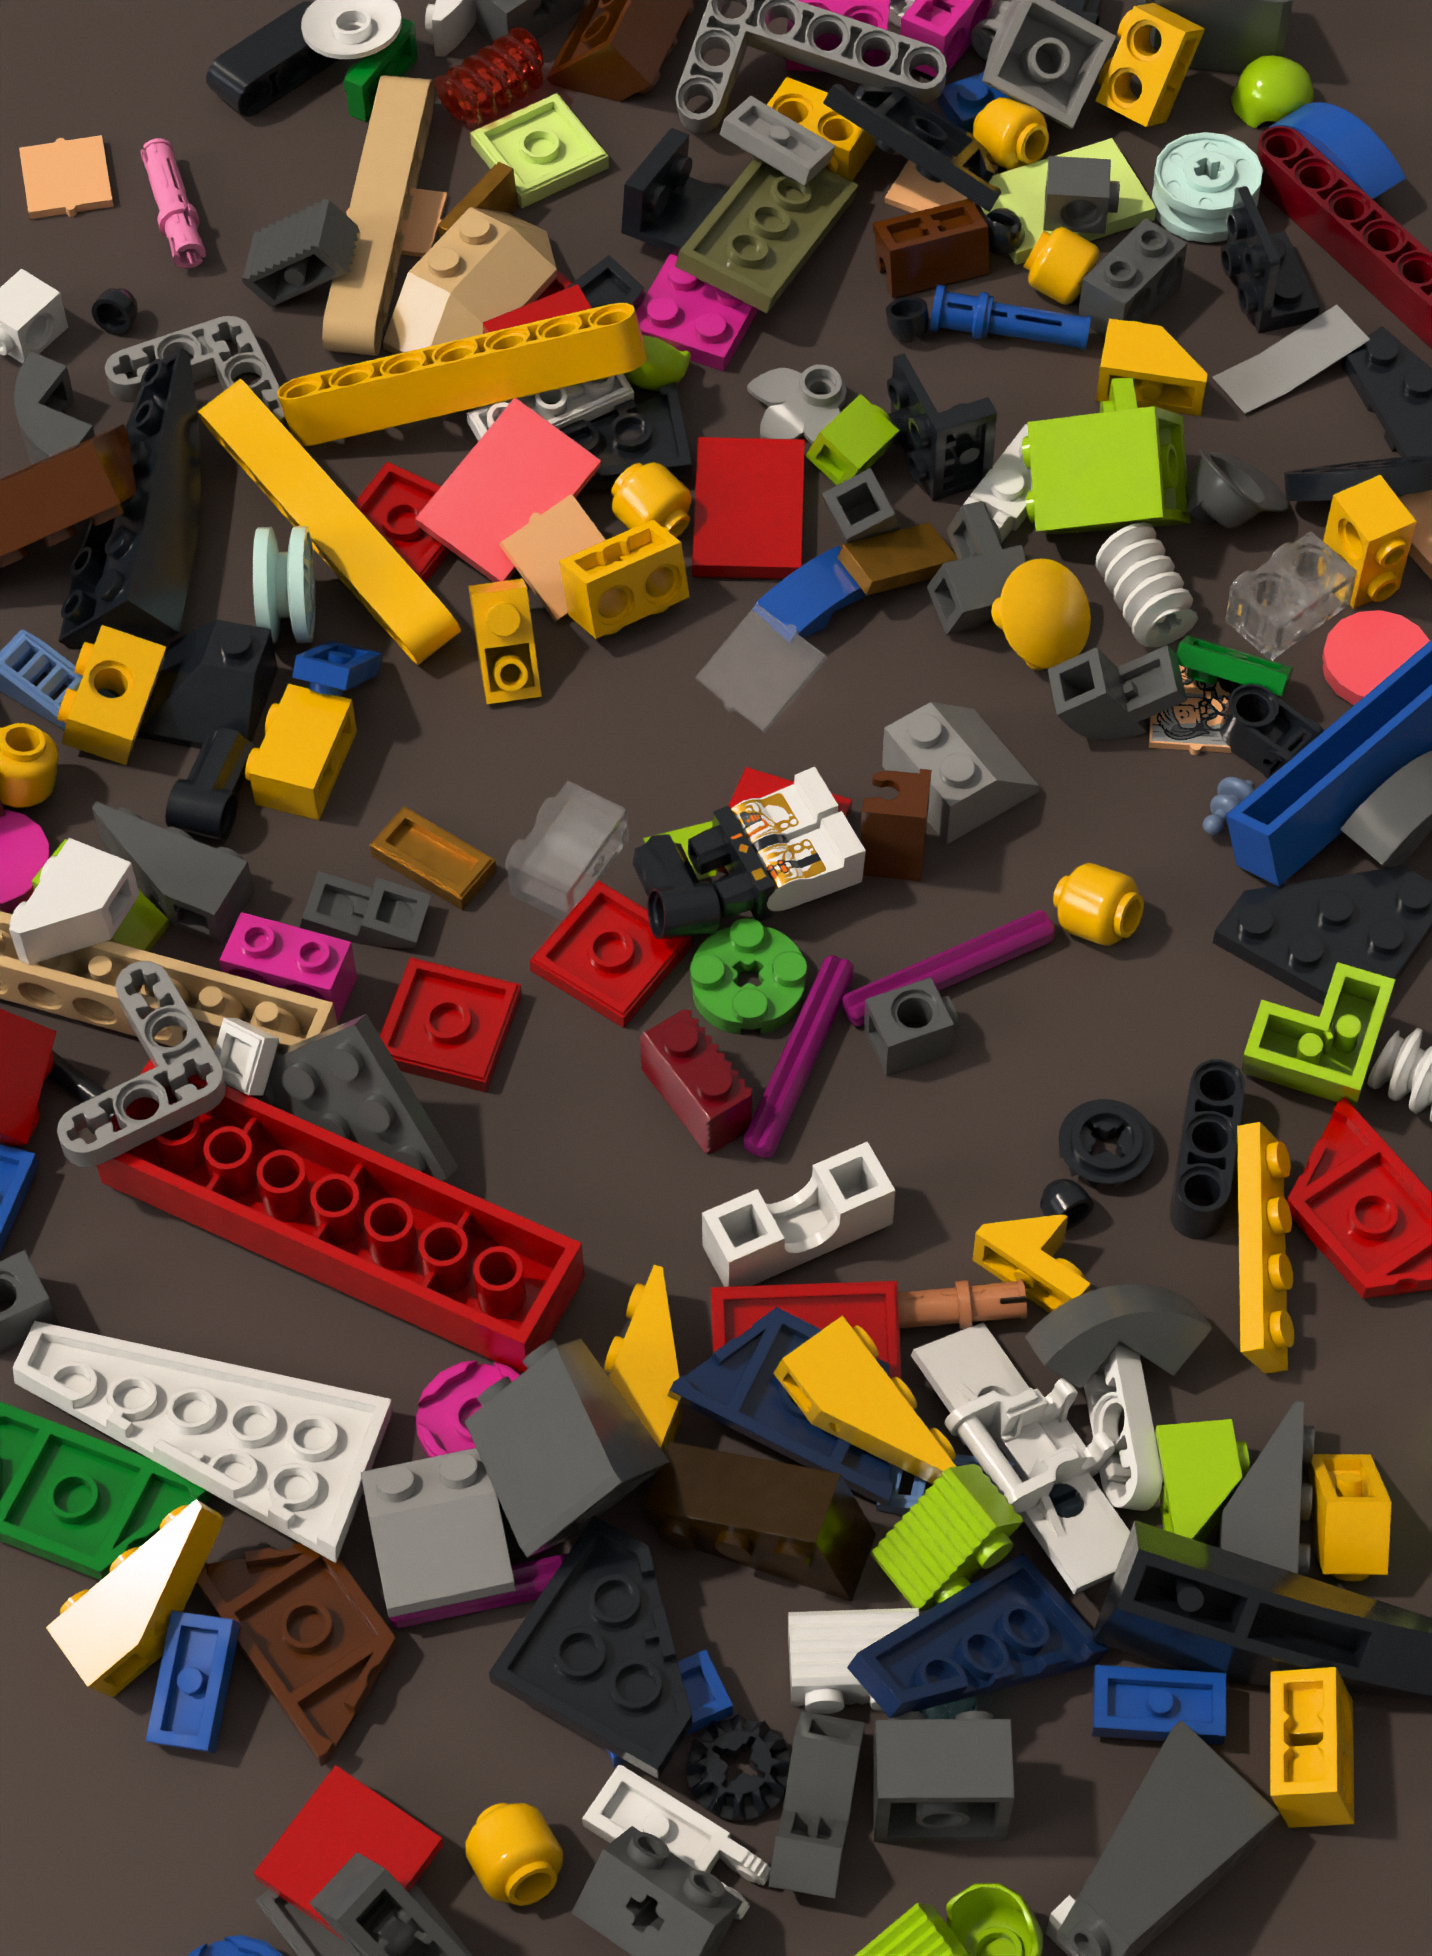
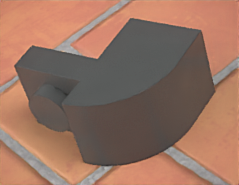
M983 501L963 505L947 527L946 531L958 560L943 563L927 586L946 635L975 629L992 621L991 609L993 602L1001 597L1002 589L1009 575L1019 565L1025 563L1022 545L1002 549L999 528L996 522L989 518Z
M1168 645L1119 667L1096 647L1048 669L1057 716L1074 732L1090 739L1121 740L1147 732L1144 719L1187 701L1177 654Z

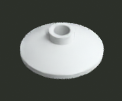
M316 0L307 8L301 21L302 34L307 45L315 52L335 59H357L383 50L394 41L402 25L401 12L394 0Z

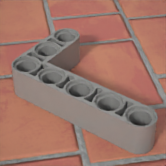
M709 0L681 76L675 100L680 122L686 129L700 134L712 131L718 126L723 117L748 46L866 86L877 88L900 87L923 103L932 102L941 96L945 89L947 64L945 56L932 45L798 0ZM732 1L740 2L747 8L744 14L734 19L726 18L720 13L721 8L726 3ZM779 17L787 18L794 24L788 33L782 35L770 32L767 26L772 20ZM831 33L838 36L842 42L836 49L825 51L818 48L815 41L822 34ZM715 48L723 49L730 55L728 60L719 66H710L703 60L705 54ZM873 49L882 50L890 57L884 65L879 67L869 66L862 58L865 53ZM927 65L937 72V76L931 82L920 83L914 80L910 73L917 66ZM698 95L706 96L713 102L709 110L700 114L692 113L686 108L688 101Z

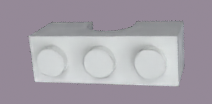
M867 1141L814 1164L812 1177L808 1184L799 1192L783 1201L766 1204L760 1192L756 1189L702 1212V1245L724 1287L752 1286L892 1225L895 1189Z

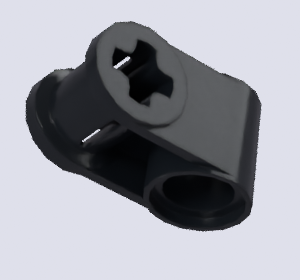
M1251 683L1241 685L1233 690L1220 724L1221 737L1231 747V752L1259 770L1267 779L1325 731L1316 721L1300 714L1275 696L1268 688ZM1243 718H1249L1255 722H1249Z

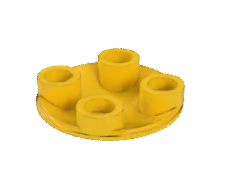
M1033 559L1019 565L1007 578L1001 597L997 598L992 604L991 614L994 623L1003 629L1012 649L1033 670L1049 669L1078 656L1087 642L1090 632L1091 615L1086 593L1077 577L1068 568L1056 561Z

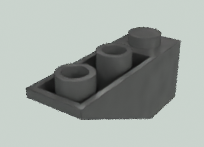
M96 801L92 810L100 840L114 856L132 863L137 885L168 918L169 924L222 946L238 920L240 913L243 912L254 894L248 861L229 848L218 847L216 849L195 841L181 829L175 827L165 829L143 820L130 809L124 807L114 809Z
M1295 1401L1224 1508L1216 1532L1215 1547L1308 1577L1310 1543L1299 1542L1300 1522H1309L1313 1488L1312 1484L1302 1483V1463L1311 1464L1315 1428L1314 1426L1304 1425L1305 1402Z

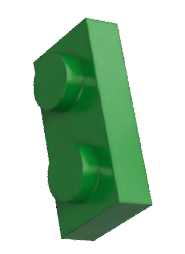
M401 17L402 25L400 32L390 45L375 54L363 57L358 64L355 63L349 68L344 79L349 116L367 122L371 117L380 77L382 75L404 77L417 61L418 52L415 23Z
M1188 635L1180 642L1177 651L1179 665L1186 667L1185 675L1189 678L1209 684H1217L1218 678L1239 683L1240 686L1250 683L1259 684L1279 696H1282L1288 689L1294 669L1291 666Z

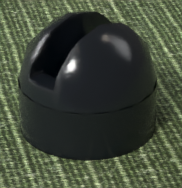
M997 208L987 214L984 220L988 225L989 251L1004 255L1017 250L1024 241L1025 230L1016 213L1008 208ZM1004 224L1012 226V229H1008L1006 226H1004Z
M123 288L107 289L101 293L92 306V316L95 322L103 330L112 334L126 332L135 321L138 312L137 300L130 291Z
M903 297L894 300L886 307L888 327L896 339L908 343L913 341L914 335L921 338L926 333L929 324V314L925 300L918 297Z
M1064 1178L1050 1182L1043 1190L1040 1208L1044 1216H1068L1066 1231L1081 1223L1094 1207V1201L1082 1186L1073 1180Z

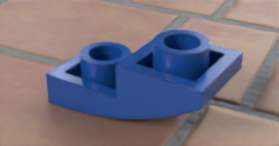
M836 546L810 560L780 581L756 602L753 611L790 645L825 629L833 612L868 596L839 561L840 546Z

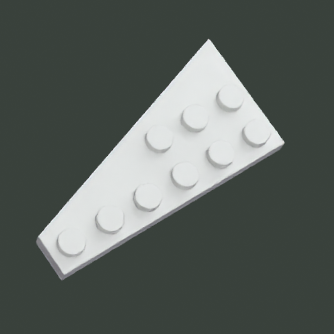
M34 1321L13 1366L15 1384L335 1563L339 1557L364 1490L360 1472L372 1469L392 1415V1399L38 1321Z

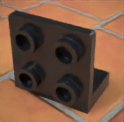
M671 128L624 184L621 233L678 255L680 249L726 194L727 190L689 177L693 164L692 158L688 157L690 134Z
M1248 187L1236 188L1233 208L1229 209L1226 215L1228 238L1227 244L1221 247V263L1225 274L1233 276L1238 287V301L1242 312L1245 315L1250 314L1258 334L1310 322L1318 317L1320 306L1286 232L1269 234Z
M903 353L894 356L892 378L887 380V390L891 400V413L887 415L891 423L900 430L892 442L895 445L901 444L906 452L907 465L912 479L917 484L923 483L932 501L977 487L989 470L993 469L997 411L989 397L968 404H958L949 410L938 413L906 355Z

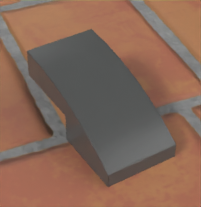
M318 871L299 928L358 944L392 948H415L431 894L376 877L374 886L371 888Z

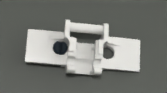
M984 1322L913 1349L911 1357L950 1412L945 1419V1426L953 1436H958L962 1443L967 1445L984 1472L990 1477L993 1485L998 1487L999 1493L1006 1497L1007 1503L1014 1506L1015 1513L1022 1516L1023 1522L1026 1523L1073 1594L1114 1577L1130 1531L1092 1477L1099 1473L1100 1468L1113 1455L1116 1446L1106 1431H1101L1093 1437L1092 1442L1086 1447L1068 1422V1410L1078 1394L1072 1383L1061 1378L1055 1383L1054 1389L1046 1397L1042 1395L1038 1388L1034 1390L1029 1388ZM1009 1462L1015 1463L1014 1469L1012 1468Z

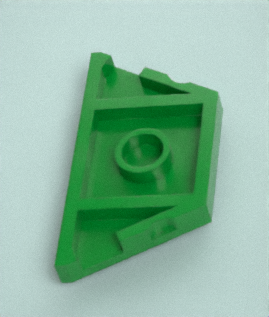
M0 1402L1 1542L102 1580L110 1573L112 1563L122 1553L134 1547H141L160 1531L159 1527L162 1520L170 1512L180 1506L190 1505L195 1500L205 1504L212 1496V1493L149 1458Z

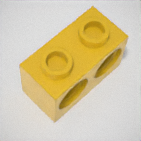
M1155 3L1134 6L1132 10L1126 13L1119 25L1117 36L1120 38L1114 56L1107 60L1100 72L1098 84L1101 85L1095 101L1145 127L1166 123L1205 28ZM1153 27L1158 29L1162 38L1161 47L1158 52L1151 46L1149 39ZM1133 74L1140 79L1142 84V93L1139 98L1135 97L1131 91L1130 81Z
M786 77L767 105L834 144L835 149L831 162L824 168L853 181L875 149L876 144L873 141V136L823 104L828 92Z
M1381 475L1333 495L1318 561L1352 609L1371 601H1384L1400 588L1417 522Z
M655 520L648 521L559 560L568 615L595 639L604 635L614 634L620 631L622 627L651 614L664 612L669 606L690 597L682 543Z
M1336 1667L1271 1672L1270 1796L1288 1828L1354 1824L1353 1700Z

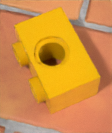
M102 625L95 644L84 642L74 671L75 674L83 676L78 690L75 691L67 688L57 716V720L66 723L62 744L127 765L161 670L166 647ZM111 689L117 692L120 697L107 698L98 693L97 690Z

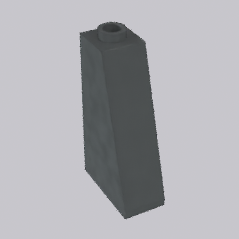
M1182 1720L1173 1726L1152 1761L1059 1931L1070 1941L1073 1949L1079 1956H1136L1254 1852L1280 1813Z

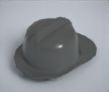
M1199 447L1198 452L1202 457L1186 483L1187 491L1191 496L1186 512L1190 516L1203 523L1216 521L1223 527L1233 530L1239 528L1263 510L1272 512H1284L1287 510L1288 502L1283 492L1259 469L1239 457L1227 453L1208 451L1205 448Z

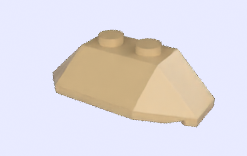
M470 207L407 273L383 340L384 349L393 354H399L483 334V322L536 301L558 277L547 231L504 211Z

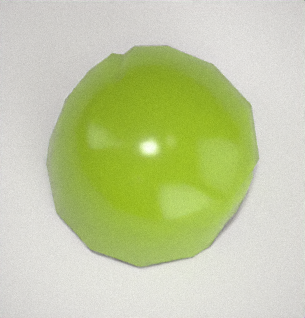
M1261 56L1251 62L1241 73L1232 93L1231 102L1234 112L1248 126L1257 128L1265 121L1278 122L1305 104L1312 103L1314 91L1308 72L1297 62L1282 56Z
M642 335L648 358L641 367L623 373L627 381L639 389L659 391V388L676 382L677 385L688 370L691 358L690 352L686 350L679 351L659 338Z
M974 1883L953 1896L946 1904V1924L970 1956L1042 1955L1043 1932L1030 1905L1021 1895L1001 1883Z

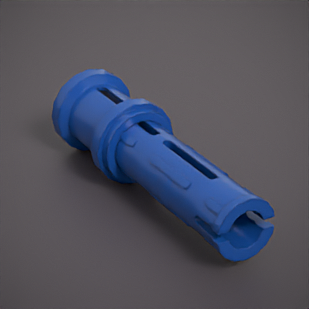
M937 284L929 332L937 333L940 328L972 333L973 339L978 340L987 338V334L990 333L1086 350L1091 316L1083 317L993 302L994 296H989V293L981 292L979 296L948 292L944 285Z

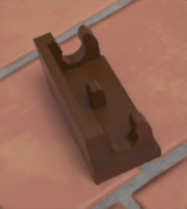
M970 199L873 223L879 273L886 272L887 289L892 298L937 287V284L946 285L990 273L988 225Z
M920 769V774L888 770L873 774L872 785L880 788L892 787L898 791L899 795L890 800L881 797L863 798L860 842L866 850L864 876L921 881L932 770Z

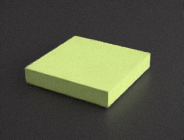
M557 93L470 132L471 145L490 169L498 162L514 169L518 205L521 208L609 169V157Z

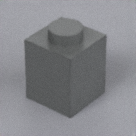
M871 468L822 493L828 513L845 544L900 530L896 514Z

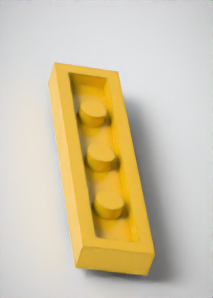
M1261 1122L1237 1126L1240 1352L1262 1372L1267 1374L1288 1370V1347H1292L1294 1343V1327L1291 1317L1287 1312L1286 1290L1292 1288L1293 1271L1289 1258L1286 1255L1285 1233H1289L1292 1228V1217L1284 1193V1178L1290 1175L1291 1163L1285 1144L1282 1141H1278Z

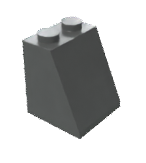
M1136 0L1137 6L1155 3L1205 28L1189 69L1242 73L1251 62L1261 56H1284L1293 0ZM1153 27L1149 39L1151 46L1158 52L1161 47L1162 38L1158 29Z
M581 1338L561 1345H557L555 1340L552 1339L539 1346L523 1360L528 1370L513 1382L507 1376L487 1388L477 1398L482 1407L465 1420V1424L517 1542L527 1558L580 1534L593 1516L600 1518L670 1462Z

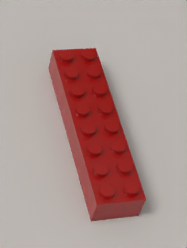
M151 1060L148 1061L140 1075L155 1068ZM198 1074L187 1078L188 1083L195 1085L197 1090L207 1086V1081L199 1078ZM229 1086L226 1087V1093L221 1103L212 1110L103 1164L97 1165L101 1182L107 1186L497 1363L507 1365L522 1374L528 1370L523 1360L549 1340L585 1277L581 1242ZM165 1087L169 1104L176 1103L177 1098L176 1095L173 1096L171 1087ZM142 1097L136 1099L127 1107L126 1115L134 1120L148 1119L157 1112L159 1103L152 1098ZM114 1113L109 1122H112L114 1132H117L121 1129Z

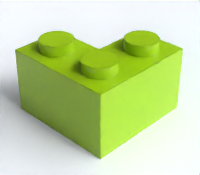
M1337 962L1320 1017L1261 999L1243 1055L1241 1073L1334 1102H1338L1345 1097L1356 1108L1391 998L1395 979Z

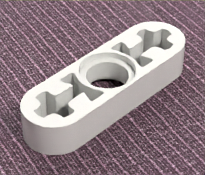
M1119 1341L1085 1383L1084 1390L1093 1437L1101 1431H1106L1116 1446L1113 1455L1099 1470L1104 1495L1113 1507L1146 1511L1154 1506L1160 1496L1163 1475L1140 1354ZM1124 1409V1427L1119 1437V1418L1122 1410Z

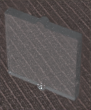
M756 604L695 679L723 700L724 707L728 712L732 713L736 710L766 733L824 664L827 657L799 636L798 629L794 624L786 626L760 605Z

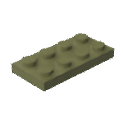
M755 156L680 249L675 267L738 298L748 305L768 313L854 201L858 184L823 168L804 186Z

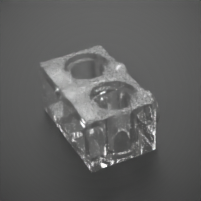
M1310 531L1293 544L1291 542L1284 543L1273 553L1268 562L1255 571L1247 570L1234 580L1228 591L1229 601L1225 621L1268 660L1272 661L1350 605L1357 571Z

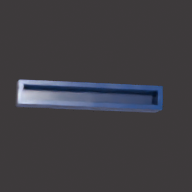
M1432 640L1226 814L1237 866L1280 887L1343 832L1340 830L1341 827L1378 787L1409 762L1432 751Z

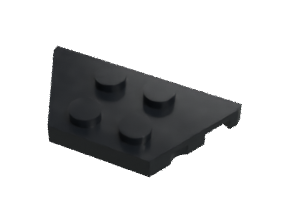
M834 84L830 89L823 104L871 134L874 143L879 148L894 155L900 153L915 163L917 171L928 180L936 183L943 181L988 212L991 211L1001 195V190L989 184L995 173L992 164L987 159V149L972 134L900 87L877 88L860 85L855 95L849 93L841 84Z

